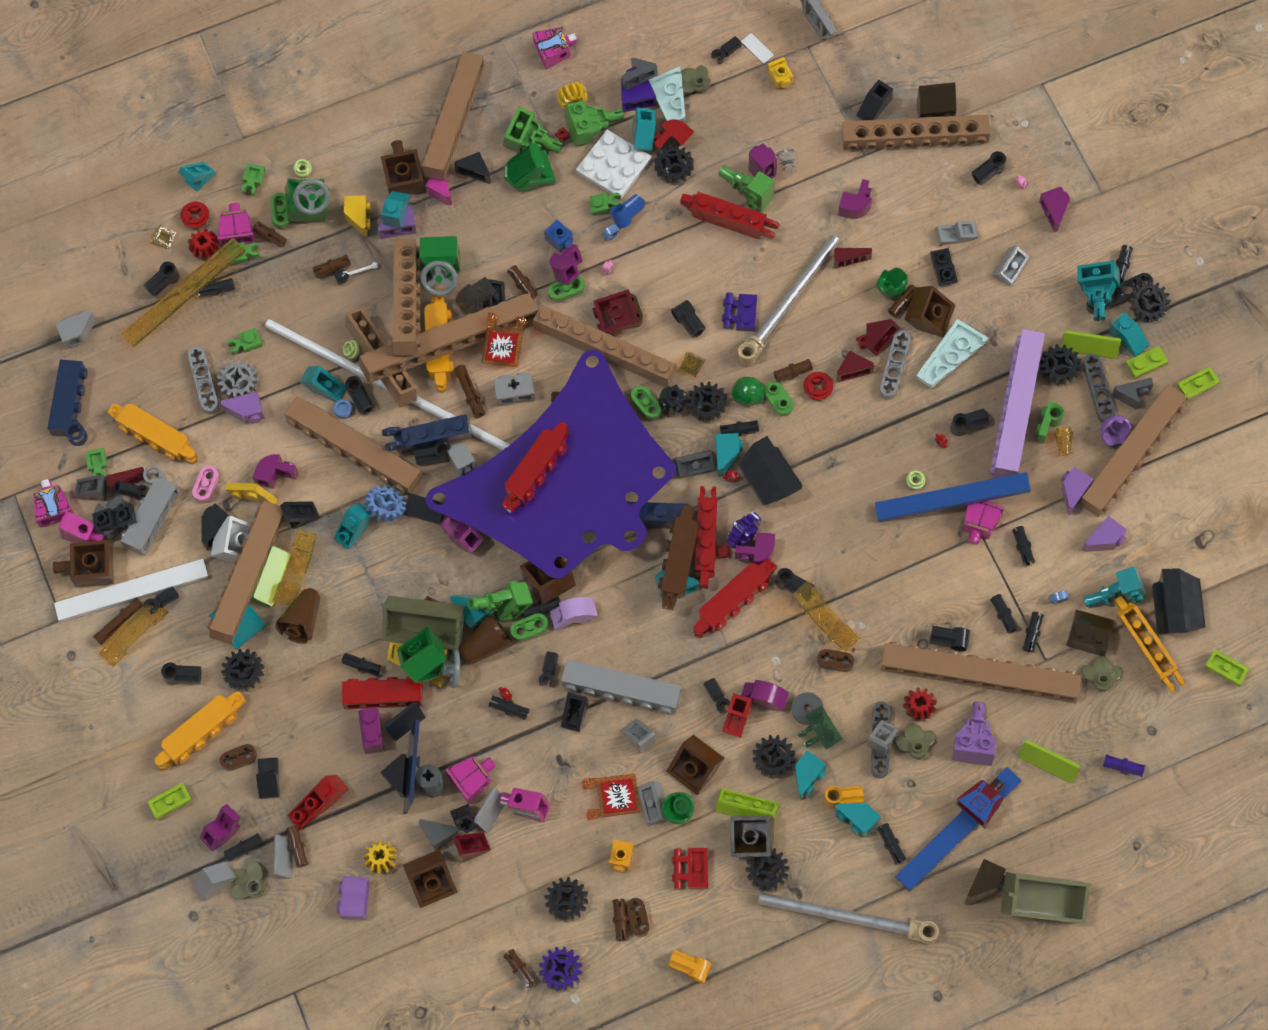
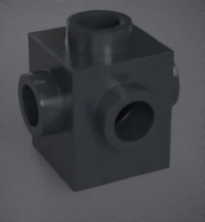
M676 384L672 387L668 386L661 391L658 403L667 417H670L684 410L687 396Z

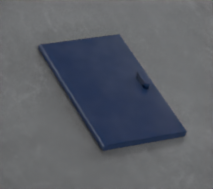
M415 720L409 734L403 814H407L413 803L416 767H420V757L418 756L417 758L420 720Z

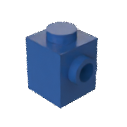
M558 220L553 222L544 231L545 240L560 253L573 244V233Z

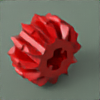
M205 228L203 232L197 229V234L191 233L192 238L188 239V249L195 258L199 256L203 260L206 256L210 260L211 254L216 255V250L220 246L218 244V237L215 236L213 231L208 232V229Z
M917 687L916 693L910 690L909 696L904 697L906 703L903 704V708L908 709L906 711L907 716L913 714L912 720L919 716L922 722L924 716L929 719L931 718V713L936 711L934 706L937 704V701L932 699L934 697L933 693L927 695V688L920 692V688ZM919 701L923 703V705H921V707H918V706H917V704L919 703Z

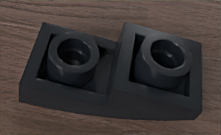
M949 248L931 251V261L939 286L957 283L954 264H952Z
M130 503L114 510L107 508L92 514L96 532L110 531L137 523L133 505Z

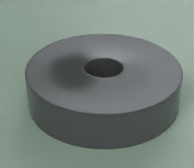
M813 693L799 694L793 700L792 715L797 722L803 725L814 724L819 721L823 714V703ZM809 706L811 710L805 711L804 707Z

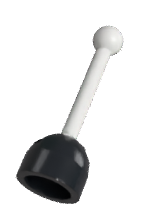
M373 262L369 266L350 272L344 269L335 270L336 281L338 285L347 282L350 275L369 269H377L378 263Z

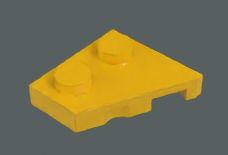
M227 483L225 490L235 499H245L259 503L266 501L275 505L277 502L276 497L258 484Z

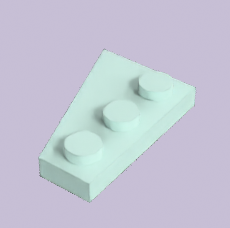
M681 66L649 79L656 95V101L666 121L672 119L686 120Z

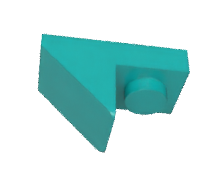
M202 161L181 166L178 173L184 177L186 184L195 191H199L215 175L216 171Z

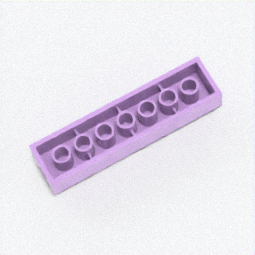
M1022 329L1021 336L1017 335L989 473L993 474L992 479L1018 474L1045 333Z

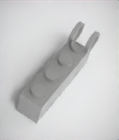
M156 465L148 466L143 472V477L149 487L148 493L141 499L139 509L135 513L137 523L129 525L128 529L124 530L121 535V543L124 548L142 556L146 555L180 493L177 484L166 480L162 470ZM152 469L158 470V471H153V472L149 473L148 476H147V473H148L150 470H152ZM159 475L157 479L150 480L152 476Z

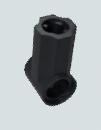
M1000 151L993 152L987 161L971 172L974 181L982 186L996 174L1002 173L1006 166L1005 154ZM999 161L1001 162V164H995L993 162Z
M164 262L161 264L159 271L144 284V287L152 296L156 297L169 284L176 283L180 278V273L174 263Z
M688 300L671 309L675 320L684 326L692 338L700 336L705 331V326L695 314V310Z
M357 376L347 378L345 386L359 414L371 412L375 407L361 379ZM354 384L359 385V387L355 390L350 389V387Z
M980 409L967 414H956L953 417L950 431L956 436H962L967 431L988 426L990 422L987 411ZM956 423H962L964 426L959 427Z
M438 441L434 445L414 448L416 464L422 465L438 461L442 463L449 462L448 452L439 454L443 449L450 450L449 443Z
M782 568L777 572L775 579L777 588L787 590L805 601L807 600L814 587L813 584L796 576L788 568ZM786 576L789 578V581L782 582L780 577Z
M932 626L930 643L949 646L952 650L965 652L968 650L970 630L962 627L950 629Z
M169 662L163 665L161 674L164 681L169 685L177 683L200 684L202 668L201 666H184ZM170 671L176 672L172 677L166 676Z
M469 804L450 811L459 831H464L465 833L472 831L475 822Z

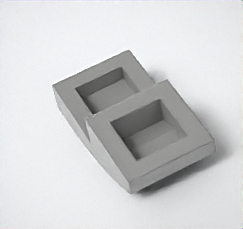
M957 221L955 225H938L935 228L939 245L962 243L978 238L974 221Z

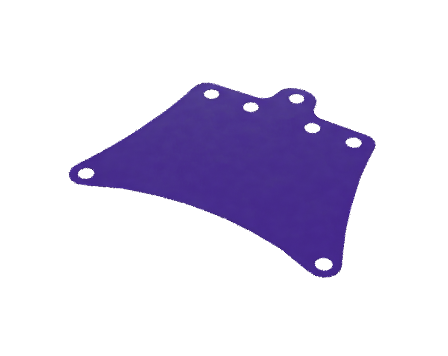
M589 350L582 354L564 388L530 428L489 461L461 477L431 489L426 496V504L433 511L458 520L492 537L526 558L551 578H562L601 545L609 544L621 551H630L640 546L647 534L646 527L639 517L640 509L672 479L676 472V466L652 438L618 386L605 356L598 350ZM590 356H595L598 358L599 363L596 367L591 368L586 365V359ZM559 422H566L570 431L566 440V452L563 456H559L554 469L547 473L544 483L535 490L533 499L530 502L528 501L525 506L520 505L513 513L503 509L502 503L507 495L505 483L542 431L546 429L553 431ZM658 466L663 467L666 472L664 477L659 479L655 478L652 474L653 469ZM635 492L638 495V501L634 504H628L625 501L626 494ZM437 493H443L446 497L445 502L441 505H436L433 502V496ZM628 530L635 531L637 539L634 542L625 541V532ZM586 531L595 533L596 538L592 543L584 542L582 537ZM559 556H564L567 559V565L561 569L557 568L554 565V560Z

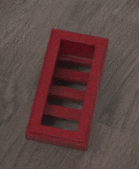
M835 248L834 268L871 260L872 248Z
M139 467L105 476V479L114 493L116 481L136 484L144 480V468Z

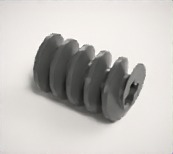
M427 764L417 770L416 781L421 792L431 798L439 796L445 786L439 769L434 765Z

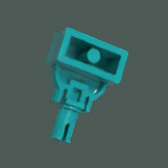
M1112 260L1077 265L1078 284L1088 297V304H1094V320L1100 321V317L1102 321L1106 320L1105 306L1107 302H1111V296L1115 289L1120 287V270L1116 262Z
M1135 566L1115 572L1118 582L1108 587L1102 586L1099 592L1083 596L1087 608L1103 602L1109 605L1111 601H1115L1119 596H1122L1123 599L1126 598L1129 603L1132 602L1133 604L1142 602L1143 598L1148 597L1141 575Z

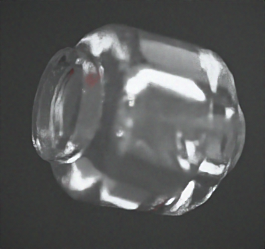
M785 148L775 155L777 158V170L780 174L790 176L795 174L800 168L799 158L794 149Z

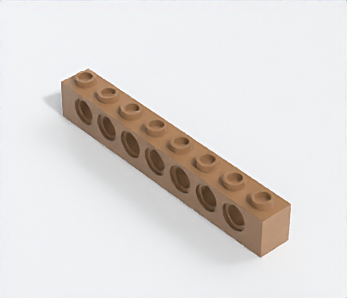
M988 114L842 122L843 150L849 151L857 149L874 150L876 148L892 149L894 147L911 148L912 146L929 147L931 145H966L971 143L981 145L989 143L990 138Z
M394 239V356L417 355V347H421L420 336H417V334H421L420 322L417 323V321L421 320L420 309H417L421 307L420 296L417 297V295H420V284H417V282H420V271H417L420 270V258H417L420 257V246H416V239Z

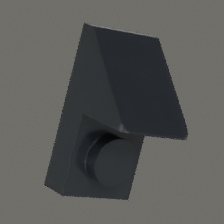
M313 501L283 502L280 505L286 522H290L292 529L299 528L320 518Z
M278 757L258 759L256 780L260 799L280 798Z

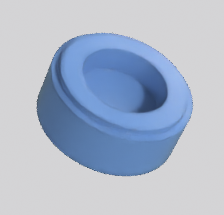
M612 224L602 233L605 241L615 238L620 232L619 227L616 224Z
M346 399L338 400L334 404L335 415L340 419L349 418L353 413L351 402Z
M1065 590L1051 594L1049 596L1050 603L1056 604L1068 600V591Z

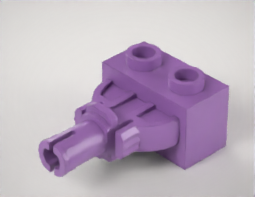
M979 701L973 702L971 724L969 725L970 718H966L965 725L959 732H956L952 760L992 766L996 737L992 736L989 729V721H985L983 728L985 703L981 702L978 710Z

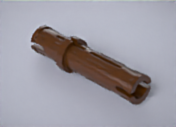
M459 365L455 367L454 371L466 396L465 401L470 406L474 418L484 416L485 411L480 402V395L475 391L466 366Z
M136 597L128 606L120 609V613L93 637L102 645L127 621H131L132 617L144 607V604Z

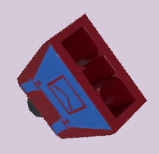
M997 778L990 785L984 780H980L957 799L956 805L985 829L1003 801V796L999 792L1004 787V784Z

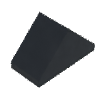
M480 152L455 161L456 173L490 184V174Z
M572 692L567 693L561 727L580 732L589 705L586 696Z
M406 754L398 756L380 772L382 777L400 797L405 795L408 759Z

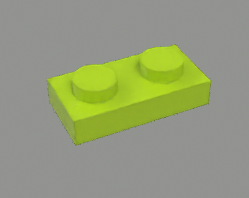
M1160 346L1127 360L1125 365L1133 378L1136 379L1167 365L1169 361Z
M1208 367L1178 382L1177 388L1187 396L1186 401L1219 385L1220 381L1211 367Z
M1214 649L1204 668L1240 687L1249 671L1248 667Z
M182 782L152 798L147 803L158 820L190 803L192 799Z

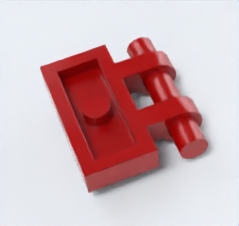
M688 848V856H682V849H674V856L672 857V864H674V874H672L674 889L681 890L683 881H688V889H708V848ZM682 864H688V874H682Z

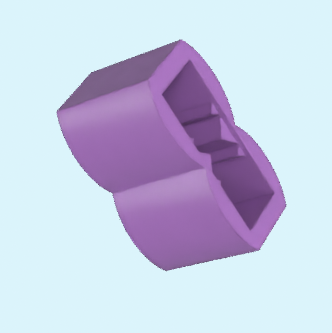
M344 876L343 882L339 883V894H342L341 901L337 902V914H340L341 919L366 920L370 887L368 877Z

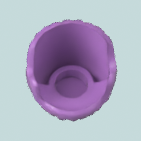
M1120 415L1107 417L1103 420L1100 427L1102 441L1110 447L1123 444L1131 432L1129 420Z

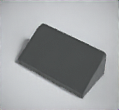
M711 450L674 458L679 478L716 470Z

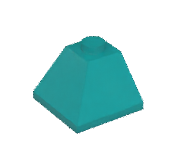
M250 605L246 609L232 643L236 650L267 626ZM214 611L209 615L210 619H214L216 615Z

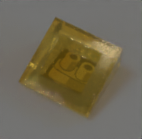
M159 225L156 227L149 243L169 249L176 233Z
M690 351L686 352L679 369L696 377L706 359Z

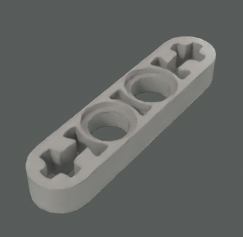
M898 331L893 338L880 386V395L886 400L893 399L897 394L911 337L906 331ZM904 337L902 348L898 347L899 339ZM900 353L903 358L896 361L892 358V355ZM894 369L898 372V376L890 377L888 371ZM890 382L892 383L890 393H886L885 389H887L888 383Z
M193 347L188 352V358L200 403L204 412L212 415L219 410V402L207 357L201 347ZM196 353H199V359L201 363L197 364L195 358ZM199 369H206L205 375L198 376L196 374ZM210 385L211 389L209 392L204 393L201 391L202 386ZM209 397L213 404L212 408L208 407L207 398Z

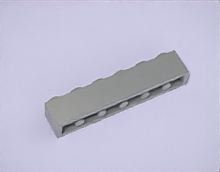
M567 659L561 680L562 687L571 692H576V690L583 691L588 696L599 695L608 701L616 699L626 705L637 704L646 710L654 708L668 715L671 713L676 714L682 693V687L679 685Z

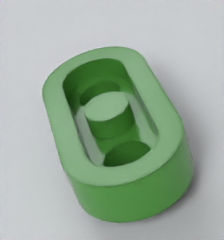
M275 193L270 199L272 224L277 228H285L290 223L287 219L285 194Z
M578 276L568 285L558 281L554 282L549 287V296L556 302L577 296L584 291V280ZM574 285L579 286L576 289L572 288Z
M776 381L768 382L764 387L765 398L778 415H789L793 410L791 398L780 383ZM776 388L777 391L772 392L770 389ZM786 403L787 405L783 407L780 404Z
M635 387L631 392V400L647 419L655 420L659 418L662 409L657 399L646 387ZM643 396L644 398L639 400L637 397ZM654 409L655 412L650 413L649 410Z
M537 613L516 621L510 628L511 636L514 640L521 642L540 635L547 630L548 620L543 614ZM541 623L542 626L538 628L535 624ZM519 630L524 631L522 635L517 634Z

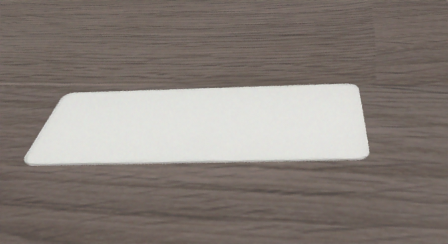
M752 33L741 40L762 63H765L774 56Z

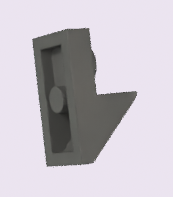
M631 58L633 71H628L622 76V85L627 91L657 76L656 63Z
M1152 378L1115 386L1112 395L1121 402L1138 409L1140 404L1138 395L1144 396L1151 392L1154 385Z
M104 475L77 479L74 497L77 499L93 497L104 501L107 488Z

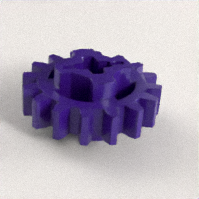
M752 512L737 520L729 531L730 534L726 543L735 549L736 545H745L748 541H751L759 530L758 526L762 521L761 517L757 513Z
M555 947L554 953L548 950L549 956H542L544 963H539V967L543 969L539 971V975L545 976L542 978V982H549L547 985L549 989L555 986L556 992H558L560 987L563 988L564 992H566V986H570L573 989V982H580L577 975H583V972L578 970L583 967L582 963H577L580 959L579 955L573 957L574 950H570L568 953L566 947H563L562 951ZM563 956L567 957V959L563 960L559 959L558 957ZM550 961H551V962H552V969H550L549 972L547 973V967H548V964H549ZM557 964L564 967L565 975L558 971ZM573 966H574V973H573V975L570 977V975H569L570 969H572ZM562 979L564 982H556L554 980Z

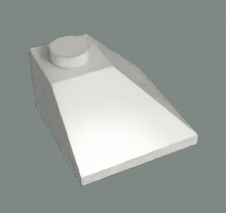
M228 516L213 539L211 556L226 562H235L237 555L243 551L241 546L244 538L248 539V529L251 523Z

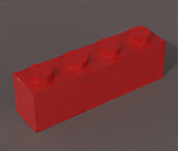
M409 676L406 679L387 677L386 680L368 678L365 681H359V679L352 678L342 681V705L345 710L375 707H408L413 702H416L418 706H423L422 682L415 683Z

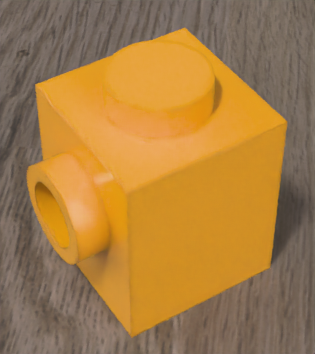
M619 840L613 841L609 860V867L613 868V871L624 873L625 870H630L634 844Z

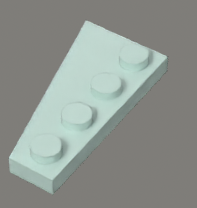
M957 319L918 372L916 379L933 388L985 345L989 338Z

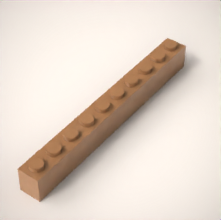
M529 293L518 295L514 299L502 301L498 305L486 307L479 312L468 314L457 320H451L444 325L435 326L428 331L417 334V336H420L421 347H417V355L394 356L393 344L384 345L377 350L360 355L359 367L370 384L487 340L489 330L508 332L532 323L539 308Z
M898 642L885 643L881 671L1071 703H1076L1078 700L1081 675H1077L1073 671L1059 672L1055 668L1041 669L1032 664L1022 666L1013 661L1004 663L998 662L995 658L980 659L976 655L962 656L953 651L944 653L935 648L926 650L920 649L916 645L902 646Z

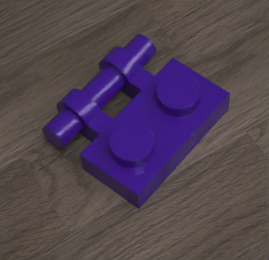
M727 292L723 300V306L725 307L724 314H722L723 328L730 329L731 323L736 324V331L755 332L757 295L739 294L738 300H733V293ZM732 308H737V316L732 315Z

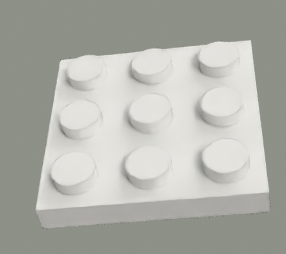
M606 130L576 168V173L611 195L616 192L620 193L623 198L651 162L652 156L642 150H635L634 145Z

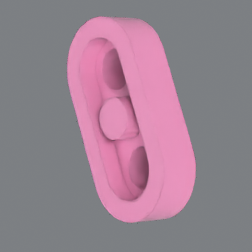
M204 466L199 472L192 490V494L198 502L204 503L209 501L214 493L219 480V473L214 466ZM209 475H213L211 479H207ZM202 492H206L204 496H200Z

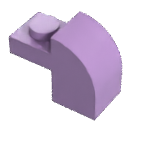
M587 597L567 599L560 602L559 607L550 611L554 629L557 630L573 622L584 624L598 616L593 598Z

